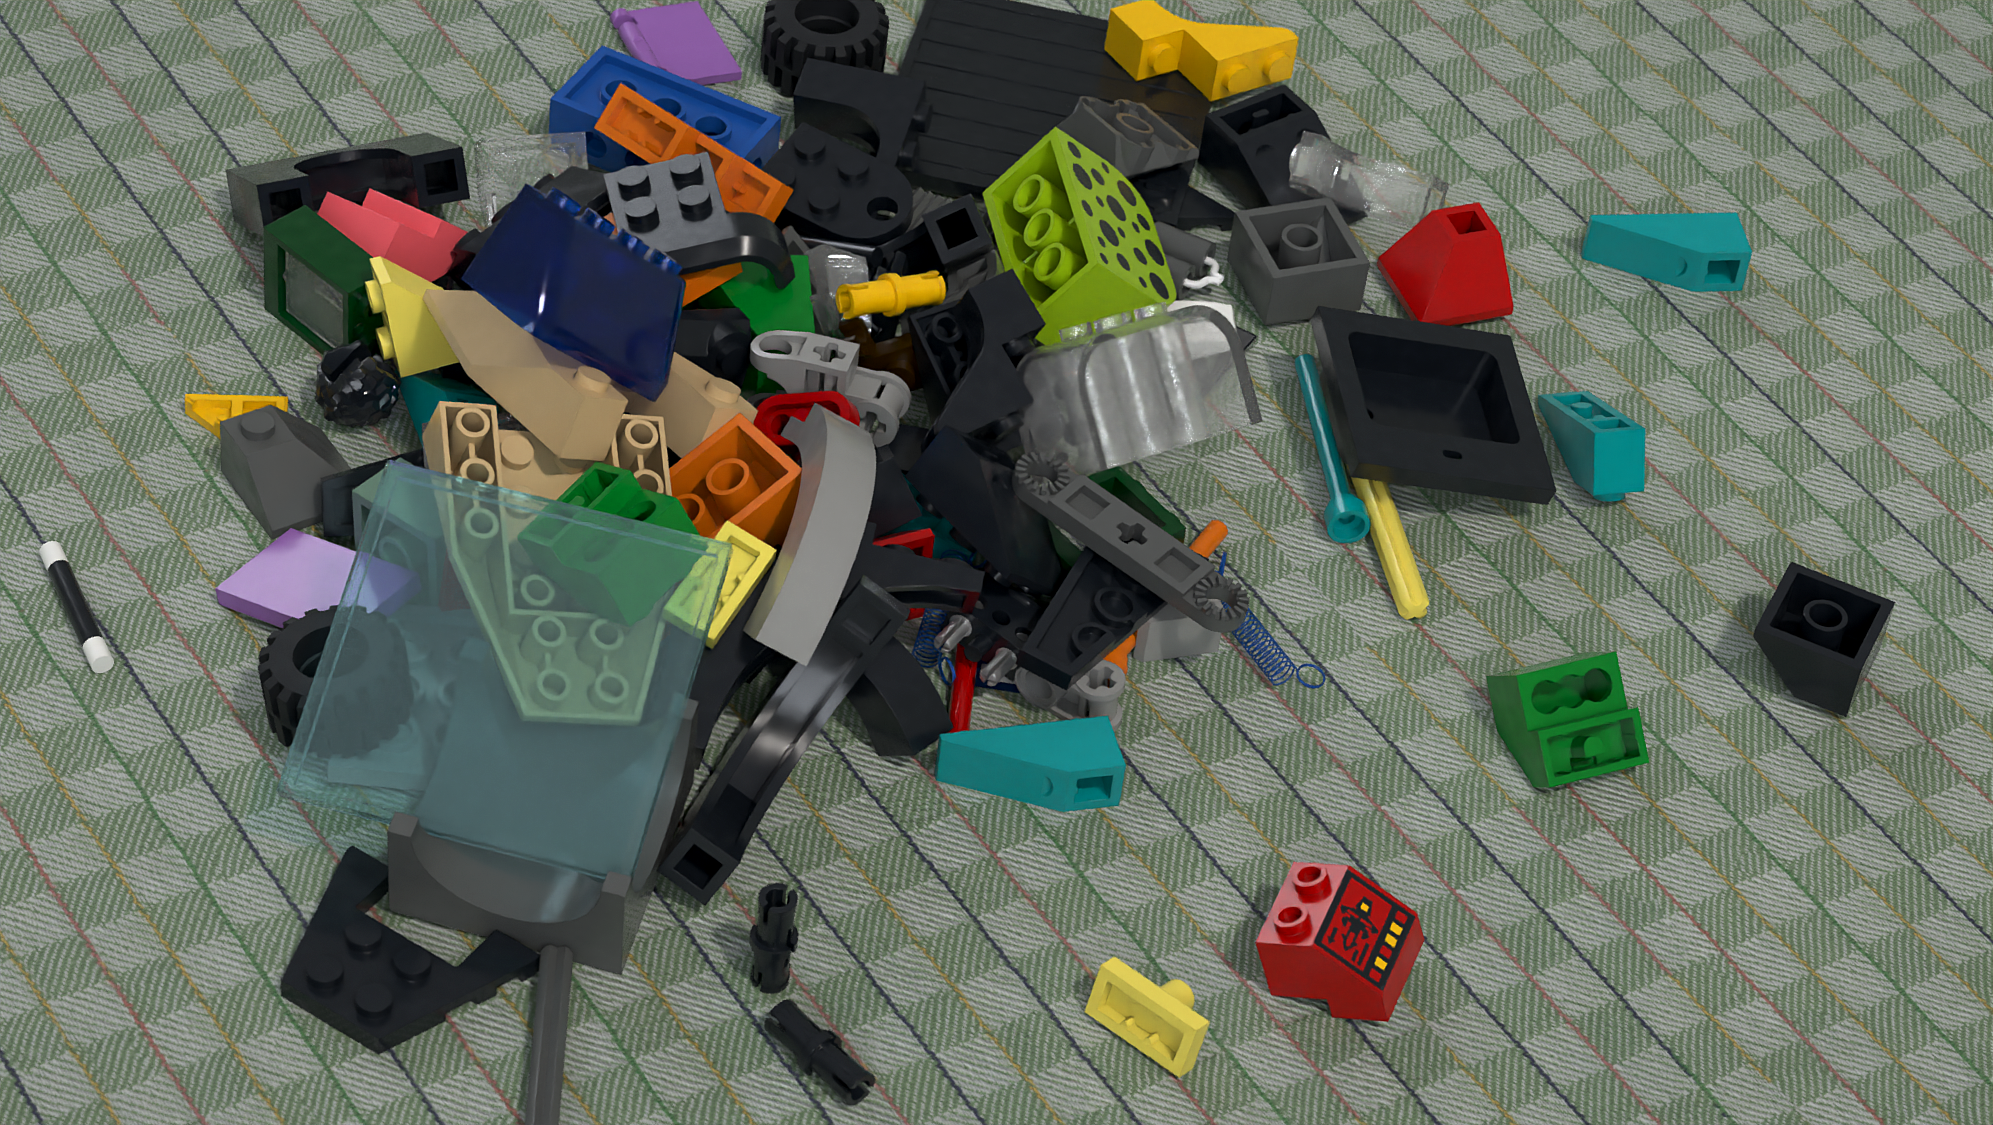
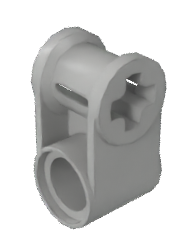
M1103 659L1067 691L1022 667L1016 671V686L1021 695L1033 706L1045 709L1062 720L1087 718V709L1089 708V718L1108 716L1114 732L1122 724L1123 710L1118 703V697L1121 696L1125 689V674L1115 663Z

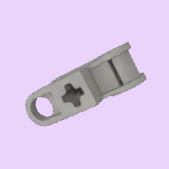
M786 330L762 333L751 342V364L759 371L767 373V378L776 381L785 389L777 390L776 394L759 393L751 396L747 402L757 409L765 399L774 395L836 391L857 407L860 415L859 427L870 434L877 448L888 445L894 440L899 429L898 419L907 412L910 406L911 393L907 384L895 374L858 367L860 344L811 332ZM779 350L785 352L786 354L767 353L764 351ZM835 350V358L831 360V351ZM881 385H885V388L880 398L878 399L876 397ZM877 419L879 423L875 429L874 434L870 433L875 423V420Z

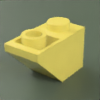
M381 256L370 258L374 280L366 281L365 288L373 314L379 312L382 314L384 326L375 328L383 360L393 358L401 378L458 363L459 360L423 301L426 289H444Z

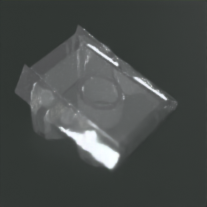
M822 244L804 252V255H808L809 268L815 281L817 294L809 298L813 304V309L823 335L841 340L845 336L838 327L839 322L848 319H844L842 317L843 313L840 314L838 312L835 298L836 291L842 284L869 282L867 263L864 256H859L828 244ZM871 314L859 316L870 334ZM835 350L831 351L832 358L835 357Z

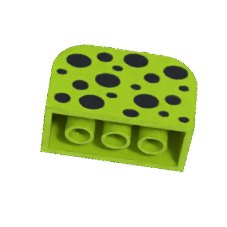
M1054 127L982 193L1005 272L1010 269L1014 270L1046 323L1035 339L1058 354H1061L1063 347L1070 342L1083 343L1088 348L1089 359L1082 368L1093 370L1095 365H1103L1111 358L1104 356L1100 350L1101 343L1105 339H1114L1118 343L1120 350L1175 302V285L1153 218L1140 194L1114 166L1057 127Z

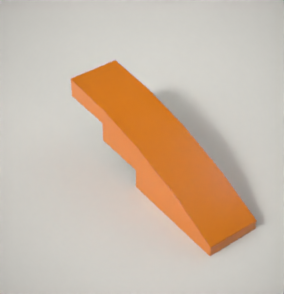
M622 83L618 86L594 126L595 129L650 164L671 160L683 154L694 155L708 152L724 208L730 213H753L763 216L774 223L794 191L789 186Z

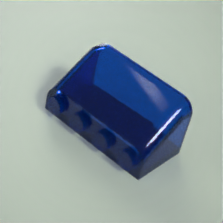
M526 183L461 279L531 335L586 366L604 372L612 380L648 400L656 402L669 383L686 281L678 276L683 266L657 248L649 256L646 252L650 246L624 228H621L615 236L612 232L616 226L588 207L583 215L578 214L577 212L580 210L581 205L555 187H552L546 195Z

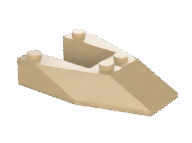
M426 289L423 301L466 374L559 458L604 461L624 412H629L631 415L663 417L666 445L681 459L738 413H741L752 424L758 413L756 408L740 396L741 389L737 385L711 375L604 309L605 306L593 297L584 294H574L572 299L560 298L537 289L530 290L529 294Z

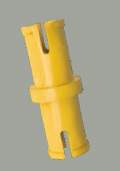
M936 270L902 277L897 273H885L880 275L876 281L840 285L836 291V306L840 314L843 313L842 317L844 319H853L858 316L883 313L888 317L899 316L908 308L942 304L946 296V285L943 277L938 276L939 272Z

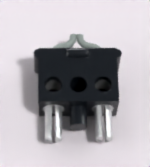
M985 571L981 593L972 614L949 611L940 628L941 632L934 639V645L937 650L943 645L944 647L941 649V652L948 653L959 643L964 647V654L968 660L972 662L983 660L987 663L980 673V678L984 683L990 677L987 683L988 686L996 685L1004 676L1014 682L1016 671L1020 668V666L1015 664L1019 653L1044 614L1045 609L1034 602L1036 598L1013 586L1006 587L1000 584Z

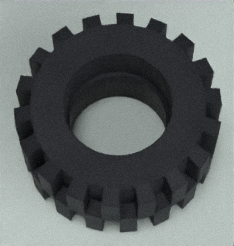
M768 0L763 19L760 56L763 74L768 75L767 81L773 87H781V92L791 97L807 58L884 73L889 30V16L885 15L886 9L882 3L875 2V0Z
M342 605L329 606V610L318 611L317 608L305 611V616L302 618L292 617L283 623L284 630H274L267 638L268 646L261 648L258 656L260 662L258 671L270 729L272 733H277L278 741L285 747L294 746L295 753L307 757L315 753L318 755L319 760H331L333 756L343 755L344 760L356 758L357 752L366 750L368 753H371L381 748V741H392L400 734L399 726H407L412 717L410 709L414 708L415 697L406 643L402 639L401 631L396 624H388L387 617L378 612L368 615L367 608L354 606L351 610L343 609Z

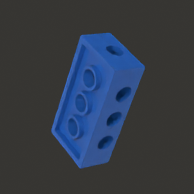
M603 45L550 98L548 147L608 172L620 171L628 166L650 164L594 128L620 83L760 169L779 149L780 116Z

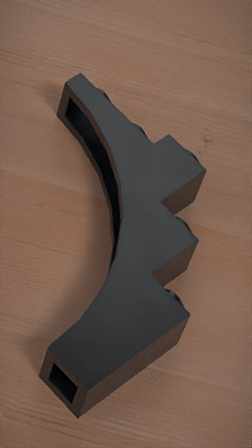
M866 522L856 558L835 609L864 575L908 608H932L972 614L981 593L985 571L972 569L967 562L960 559L942 558L935 560L919 556L910 548L902 545L888 544L883 547L874 545L872 543L877 523ZM777 559L772 563L713 649L677 627L672 626L649 725L658 722L669 713L676 695L699 701L695 754L696 770H699L712 730L735 692L764 661L778 652L755 640L743 631L769 580Z

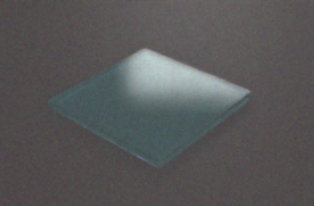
M387 459L276 790L282 798L389 825L395 811L418 817L423 830L432 836L606 879L608 871L634 878L733 554L732 543Z

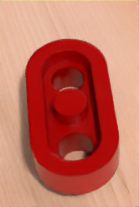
M836 391L779 394L765 399L757 407L758 413L753 425L785 454H792L795 451H799L798 447L781 436V431L791 416L805 422L814 403L821 405L857 426L860 425V415L857 407Z

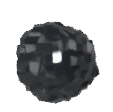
M357 340L352 344H341L334 349L326 350L321 363L317 365V379L314 382L316 387L315 400L323 408L324 418L328 421H334L337 425L342 424L349 427L375 425L380 419L388 418L391 415V410L398 401V389L402 383L401 378L395 373L390 364L384 363L385 360L379 354L372 355L364 342Z

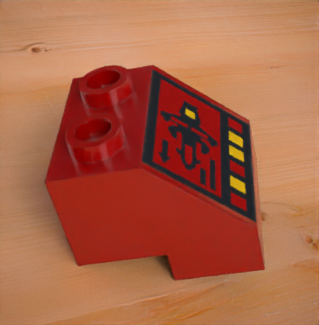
M1293 862L1255 944L1271 996L1327 1000L1333 1018L1389 1022L1425 939L1417 912L1350 865Z

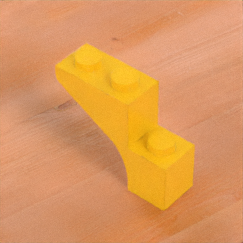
M1140 0L1110 9L1104 50L1136 81L1179 70L1208 100L1215 101L1292 78L1299 37L1291 30L1281 27L1193 22L1170 13L1155 0Z

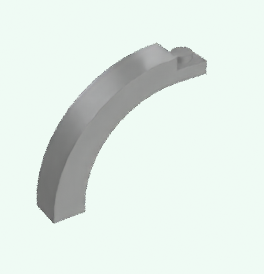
M814 403L805 422L791 416L781 434L782 437L793 442L800 451L802 460L800 489L792 521L776 564L743 629L744 632L755 640L804 666H807L829 623L853 566L868 519L876 476V452L870 434L863 428L817 403Z

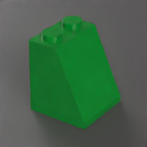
M790 255L795 278L783 289L776 287L773 274L765 266L755 262H741L742 272L697 298L696 309L739 308L750 320L752 340L762 333L774 330L815 333L808 255ZM779 350L764 351L767 353L786 354L785 352ZM750 362L740 396L747 401L751 396L759 393L776 394L777 390H785L779 383L767 378V373L759 371Z

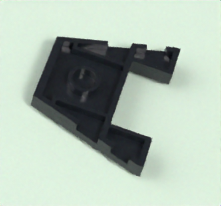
M351 845L346 850L281 979V997L380 1055L445 1022L447 1012L469 1001L478 1005L496 996L498 986L516 977L521 982L534 977L539 972L540 954L496 929L459 966H453L365 914L389 892L388 866Z

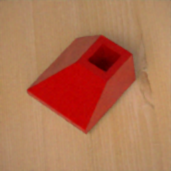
M1479 202L1432 210L1378 257L1376 266L1411 320L1452 326L1512 315L1514 305L1501 234Z

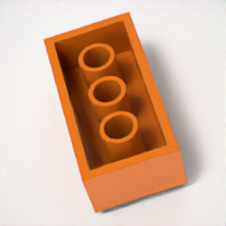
M738 413L669 468L672 497L678 498L707 547L727 520L772 548L777 544L783 546L797 503L802 468L747 418ZM684 580L676 584L674 594L679 589ZM667 621L661 643L669 638L673 625Z

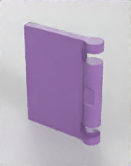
M698 1L631 11L619 8L610 15L611 23L618 30L619 36L635 59L700 85L741 80L742 70Z

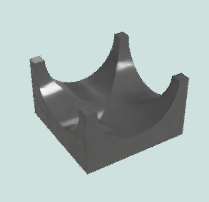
M468 638L460 656L458 685L448 732L430 786L415 816L395 811L387 830L389 910L487 938L497 929L537 952H541L545 946L550 944L556 947L565 945L573 952V962L622 975L659 876L657 869L672 841L694 782L699 701L676 695L669 713L664 718L654 724L636 729L615 730L587 725L522 722L494 661L491 644Z

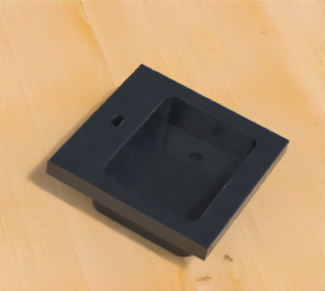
M1324 306L1317 307L1310 322L1322 364L1319 378L1341 459L1348 465L1351 477L1543 505L1549 504L1557 490L1511 335Z

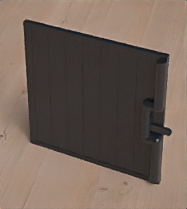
M926 0L898 76L926 81V103L933 104V115L928 133H920L917 139L920 143L916 167L914 171L906 170L904 176L908 179L911 188L917 189L921 187L926 191L959 198L971 193L974 201L983 202L982 193L1054 127L1071 116L1081 96L1094 97L1109 105H1114L1117 99L1144 103L1198 149L1201 144L1205 115L1210 113L1213 101L1208 100L1179 70L1136 81L1104 50L1109 20L1013 0ZM1196 159L1177 163L1174 166L1162 168L1128 180L1146 203L1154 224L1160 221L1177 228Z

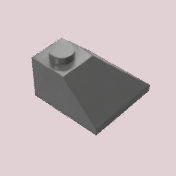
M268 405L220 422L221 471L271 539L280 537L290 528L300 530L322 522L321 478L349 470L351 467L321 428L273 405Z

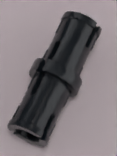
M781 883L768 884L759 892L757 924L753 925L750 931L749 945L754 952L750 980L756 988L760 985L762 973L760 992L767 994L779 993L788 986L790 979L791 952L795 953L798 945L799 933L796 926H794L798 896L796 891L792 889L788 892L786 904L788 885Z
M790 999L778 1003L769 1012L779 1023L774 1022L771 1018H766L764 1022L765 1030L769 1034L774 1035L797 1057V1065L807 1075H811L812 1072L815 1073L847 1106L857 1105L868 1096L870 1091L860 1083L864 1082L868 1087H873L876 1079L875 1076L862 1067L842 1048V1040L835 1032L830 1029L828 1031L822 1030Z

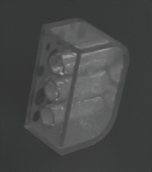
M1164 301L1133 310L1136 318L1134 321L1131 312L1126 311L1093 321L1096 330L1094 332L1090 322L1059 330L1061 341L1033 349L1023 357L1016 368L1035 400L1032 406L1020 416L1024 425L1019 428V433L1025 454L1028 456L1029 452H1035L1038 455L1039 451L1045 452L1044 456L1046 457L1052 454L1055 456L1054 460L1057 461L1060 458L1063 461V466L1067 465L1069 470L1079 476L1080 474L1086 475L1104 471L1263 422L1243 346L1235 328L1224 315L1211 307L1193 305L1168 312ZM1031 475L1035 482H1039L1038 485L1051 482L1046 477Z

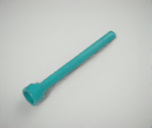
M1302 354L1295 359L1294 365L1330 496V501L1324 510L1326 528L1330 538L1334 541L1353 543L1362 539L1370 530L1371 523L1365 503L1351 494L1343 461L1339 455L1315 358L1310 354Z

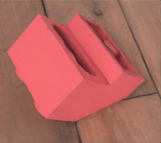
M370 188L362 206L327 191L317 213L373 258L381 256L431 283L448 273L457 255L453 248L468 233L440 218Z

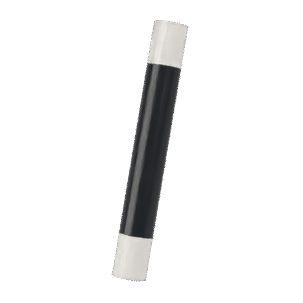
M56 541L47 542L41 546L39 554L91 669L95 673L107 672L113 667L114 660L62 546Z

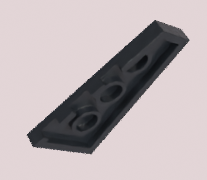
M1131 538V539L1128 540V541H1123V540H1121V541L1124 542V543H1126V544H1128L1129 542H1131V541H1136V540H1134V539ZM1085 546L1022 647L1015 664L1067 691L1165 607L1168 602L1091 548ZM1200 555L1201 557H1203L1204 559H1206L1207 561H1209L1208 558H1206V557Z

